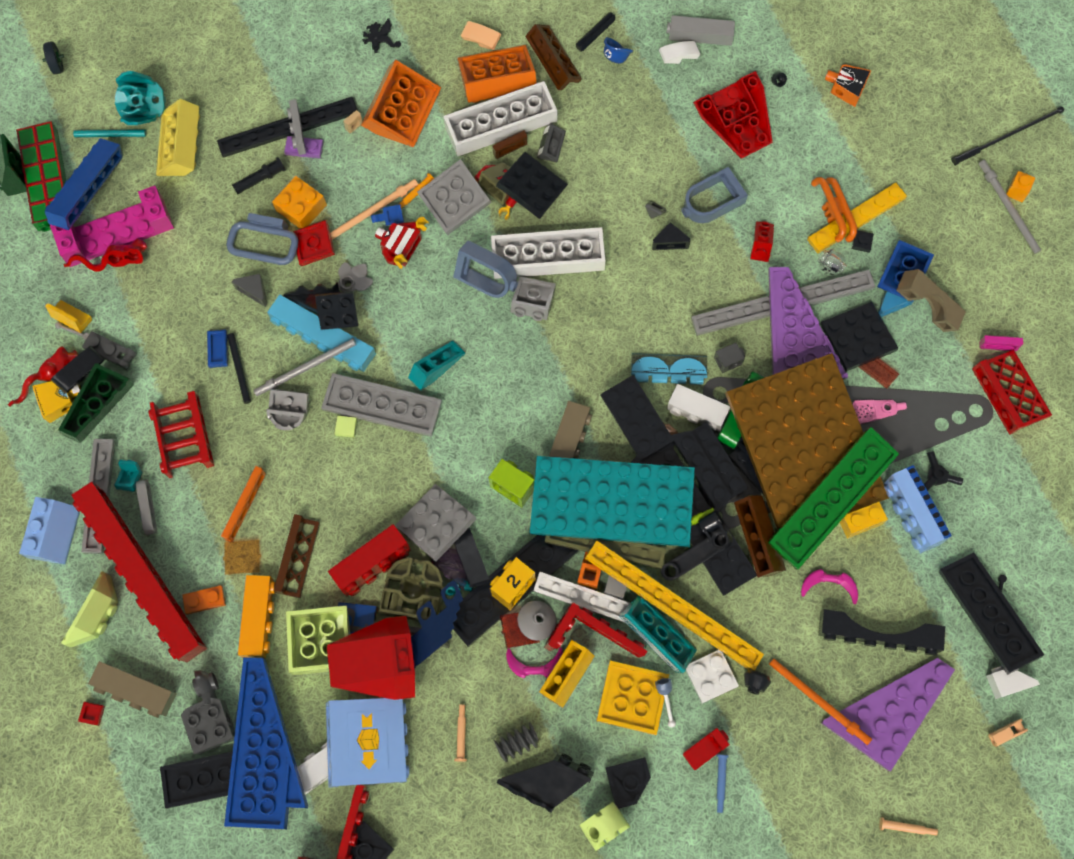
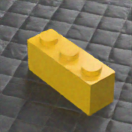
M571 640L539 692L563 708L595 655L587 648Z

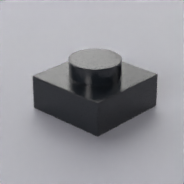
M857 230L851 249L870 253L874 234Z

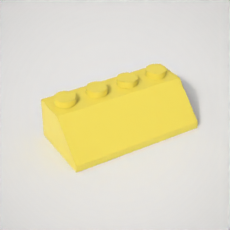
M179 99L164 110L161 116L157 176H186L195 169L197 126L200 118L199 106Z

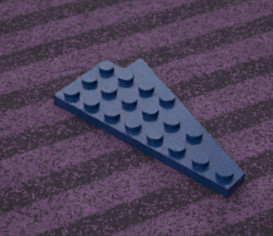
M243 657L224 826L287 830L289 808H308V803L266 659Z

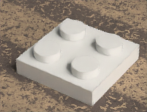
M720 650L690 663L686 669L702 704L739 687Z

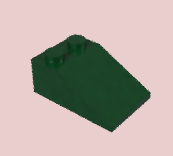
M0 134V190L4 191L7 196L27 192L21 155L4 134Z

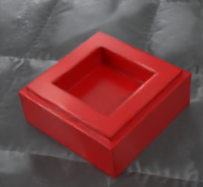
M83 702L78 722L99 726L105 706Z

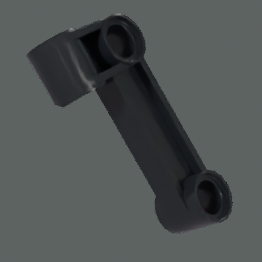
M716 510L698 520L701 529L708 538L664 564L661 569L664 579L670 581L678 579L732 544V535ZM720 534L726 537V544L724 546L718 543V536ZM669 566H673L676 569L675 576H671L668 573Z

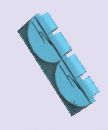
M632 353L631 375H634L638 382H648V376H652V383H667V377H671V383L686 384V378H690V384L703 385L704 378H707V356Z

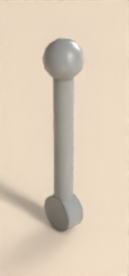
M61 322L55 323L57 329L62 328L83 337L84 340L89 336V333H79L62 325Z

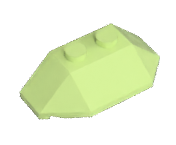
M101 571L66 636L63 638L62 644L74 647L96 639L105 632L107 628L106 623L110 616L115 614L118 603L110 575Z

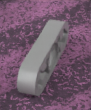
M147 479L137 481L136 489L145 535L157 533L150 484Z

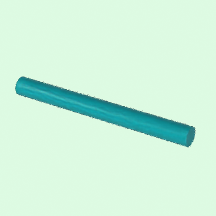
M74 130L73 135L75 138L146 137V130Z

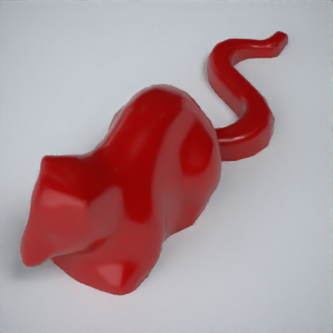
M136 238L131 244L109 245L102 256L100 264H92L85 257L74 254L70 256L68 263L63 265L64 267H70L73 261L78 260L90 270L99 272L107 264L113 267L140 264L143 262L142 253L146 250L147 245L143 240Z
M63 346L59 347L41 365L37 373L27 377L23 383L20 397L10 401L8 406L11 407L13 404L23 402L28 395L29 386L35 380L50 382L51 378L79 355L77 351L67 352Z

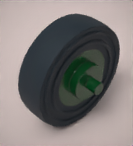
M53 41L44 43L43 51L45 58L42 59L43 62L48 64L53 74L63 73L62 58H64V54H60Z

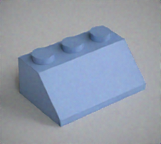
M35 497L19 554L28 559L65 565L80 512L73 505L52 499Z

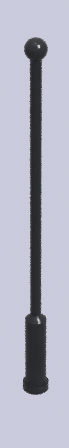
M1060 106L1057 110L981 147L977 146L958 156H954L951 158V161L956 166L999 141L1057 113H1063L1064 107Z

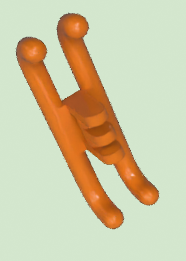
M816 177L811 181V185L816 187L820 184L827 198V202L822 206V210L826 211L824 213L825 217H829L827 219L829 224L836 220L839 227V233L835 237V241L841 242L846 235L847 227L842 216L843 214L850 228V232L845 240L846 242H852L857 234V225L838 181L833 177L826 179ZM829 185L832 186V188H833V190H834V192H835L836 197L833 196V193H832V191H831Z

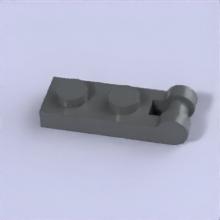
M91 331L82 345L83 349L92 346L105 360L126 370L130 366L129 362L131 359H134L137 355L133 350L125 348Z

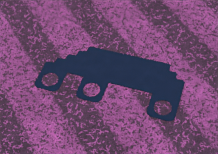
M451 581L441 590V596L446 608L438 615H436L430 601L417 610V617L422 628L411 637L414 668L452 638L453 622L457 620L456 613L460 610L459 603L463 601L455 581ZM452 586L456 591L455 596L452 599H447L445 596L446 590ZM425 607H429L431 610V615L427 620L421 618V612Z

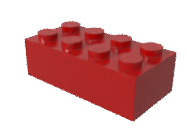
M392 524L327 572L344 595L352 597L360 592V587L373 583L377 579L376 576L378 574L388 572L393 563L407 558L411 549L395 525Z

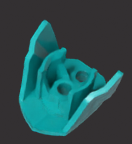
M127 71L121 73L116 78L118 88L115 94V106L121 116V122L127 125H141L154 122L158 117L162 116L166 101L164 91L150 76ZM159 97V102L157 103L153 99Z

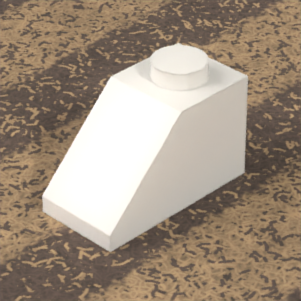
M1002 666L991 669L992 674L986 676L995 699L1040 685L1038 680L1018 670L1007 675Z

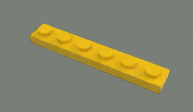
M897 183L892 184L851 210L857 229L906 199L907 195ZM843 215V219L847 227L845 235L846 237L850 232V228L845 216ZM836 220L808 237L807 241L818 254L836 243L835 237L839 233Z

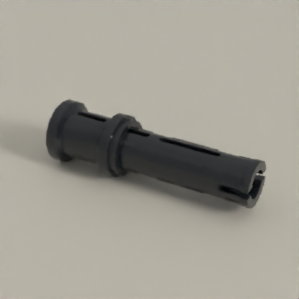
M276 157V160L267 165L263 164L258 171L231 185L238 195L267 178L268 180L272 179L274 175L281 171L285 172L286 169L279 157Z

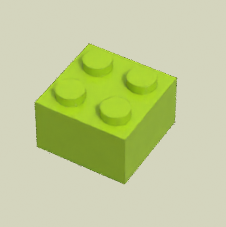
M501 459L488 477L492 489L523 508L534 491L535 480L533 475L525 470L522 472L517 469V465L511 460L505 461Z

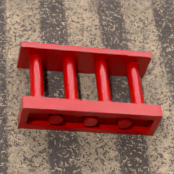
M195 391L187 392L188 399L186 402L161 409L154 402H150L151 409L148 410L151 421L154 422L162 460L159 465L162 474H165L168 478H173L172 469L193 463H203L206 468L214 466L200 399ZM186 409L191 410L192 417L190 419L162 427L161 416ZM188 427L195 428L196 434L193 437L166 444L164 434ZM194 444L196 446L199 445L200 452H197V455L170 462L169 451Z

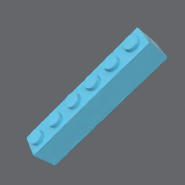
M280 294L267 312L270 321L274 325L286 327L285 330L292 335H300L301 339L308 344L314 343L323 353L354 338L356 346L333 358L339 362L345 361L349 363L348 366L355 371L359 369L364 372L376 355L372 346L340 328L321 330L317 315Z

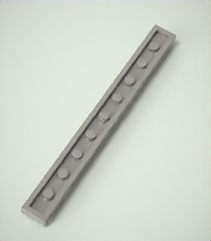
M865 270L799 289L811 306L872 290L875 288V283L870 270ZM769 296L692 316L691 321L696 336L770 317Z

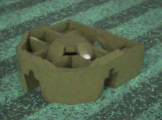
M405 558L396 561L387 572L386 584L383 589L378 613L393 617L406 616L407 619L419 621L416 610L402 608L403 601L409 604H418V609L430 601L436 615L441 612L443 598L441 595L440 597H435L428 594L430 587L440 588L441 590L445 587L439 569L426 560L420 561L414 558ZM414 564L423 565L421 575L412 573ZM390 580L400 582L399 590L389 589ZM421 580L425 582L426 587L422 588L420 585ZM403 593H408L410 598H406ZM425 607L421 612L423 620H427L431 615L429 607Z

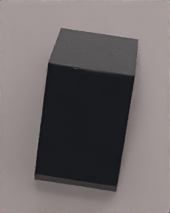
M670 222L653 239L652 250L689 249L690 238Z

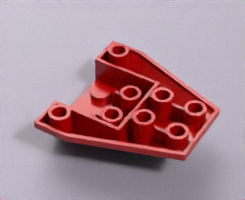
M756 71L740 78L737 82L712 95L708 94L693 102L701 119L741 159L773 143L764 86Z
M406 616L385 618L327 645L330 687L391 700L415 698V669L411 634Z

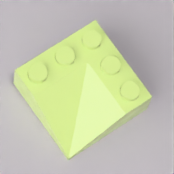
M347 606L287 611L289 673L292 675L329 672L327 645L350 635Z

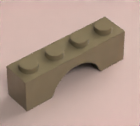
M919 269L905 271L896 291L908 301L925 298L932 309V322L943 332L958 331L966 311L951 299L946 292L941 290L934 281H931L923 271Z

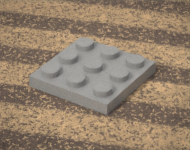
M461 159L417 192L447 235L492 203Z
M435 484L395 526L436 562L475 522L476 517Z

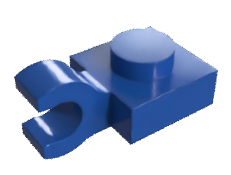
M400 204L383 207L382 214L371 215L372 223L385 221L386 226L392 223L404 222Z

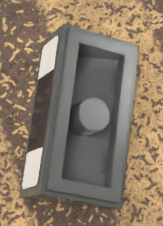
M552 123L546 126L537 158L557 163L566 131Z

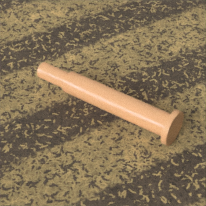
M459 705L457 759H454L456 762L467 761L465 759V705Z
M883 817L880 818V830L891 829L936 836L938 834V829L889 821Z

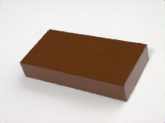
M522 131L493 145L494 157L499 159L526 146V132Z

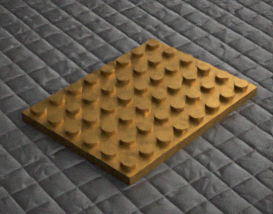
M833 353L725 392L777 530L863 434ZM881 476L847 514L889 499Z

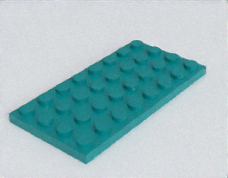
M537 456L530 534L690 547L695 467Z

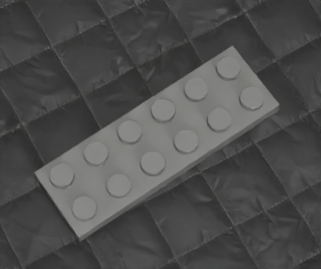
M332 373L321 408L324 411L356 417L360 420L432 437L442 399Z

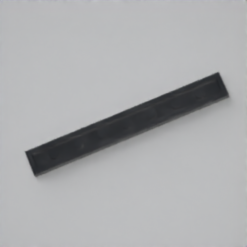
M353 97L300 113L302 132L350 116L357 110ZM287 117L217 140L222 157L224 158L294 135V133L291 134L289 123H292V119Z

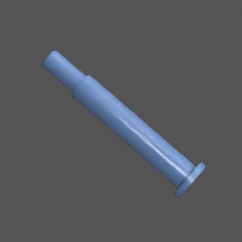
M716 755L718 757L717 812L723 813L726 764L729 755Z

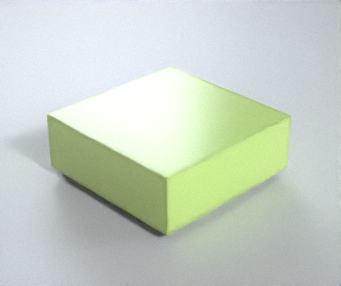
M337 416L335 436L355 438L357 418Z

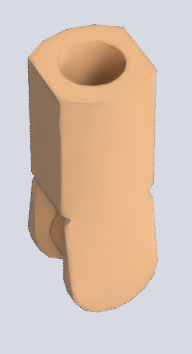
M1022 718L990 733L988 737L993 746L997 747L1027 732L1028 729H1025L1021 723L1023 721ZM1014 726L1017 733L1014 734L1010 727Z

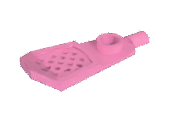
M855 400L853 402L860 425L896 415L898 410L907 409L905 402L896 403L894 400ZM884 406H890V410H886Z

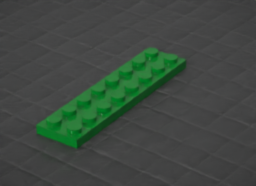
M872 427L867 428L770 538L768 543L791 566L798 570L899 453Z

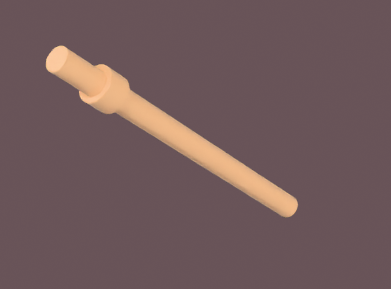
M413 179L404 186L400 185L396 188V191L330 232L331 239H335L397 198L407 195L408 191L418 185L416 179Z

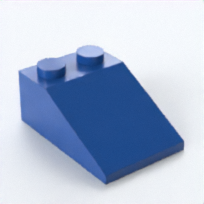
M899 240L877 287L904 298L896 291L904 272L919 269L926 274L934 254Z

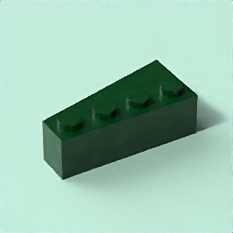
M95 363L58 431L63 436L81 443L132 388L134 384L131 379Z

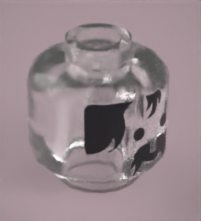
M833 248L823 250L817 260L819 268L831 276L836 275L838 272L841 274L847 265L845 263V256Z

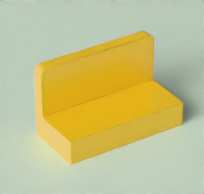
M62 300L56 306L49 303L45 305L52 318L79 333H82L92 321L90 315Z

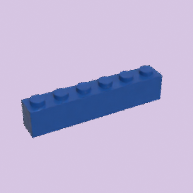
M100 138L92 146L91 151L83 158L82 163L74 170L63 188L55 195L50 205H47L45 215L48 224L66 230L72 227L122 159L120 144Z

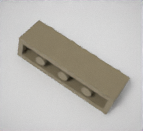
M568 401L549 457L578 459L580 449H578L579 443H583L586 436L584 428L586 425H590L592 419L590 407Z
M100 661L88 683L94 686L93 691L102 695L108 692L112 694V699L121 703L125 699L130 702L129 706L138 710L144 707L148 709L147 714L157 718L160 715L167 716L177 695L172 691Z

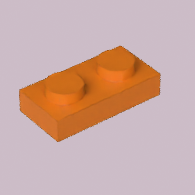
M221 585L182 594L186 615L226 606L223 586Z

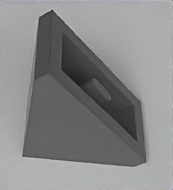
M260 274L232 280L236 290L266 307L265 288Z

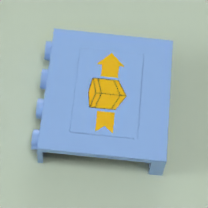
M403 699L332 700L326 703L328 788L407 782L409 766L406 765L405 757L408 756V745L405 744L404 738L407 735V724L404 723L403 717L406 714L405 702L403 703Z

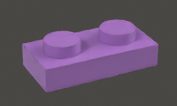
M287 136L285 155L321 159L323 140L304 138L306 154L299 155L297 148H293L292 137Z

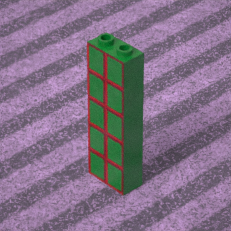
M52 121L16 129L32 224L38 231L42 232L51 230L45 215V209L67 181L58 130Z

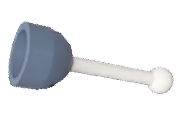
M669 678L657 680L655 686L658 693L664 695L669 718L668 726L673 728L676 722L673 720L668 694L672 690V682Z

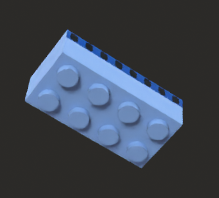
M914 465L892 474L884 483L885 491L893 502L895 513L900 515L903 521L902 526L904 530L911 535L913 547L919 550L920 554L941 545L952 536Z

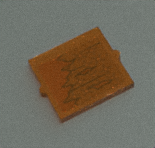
M259 540L224 543L225 556L223 560L225 561V575L260 572V558L262 556L259 550Z

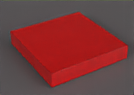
M326 220L293 231L299 240L296 252L300 266L335 255L329 225Z

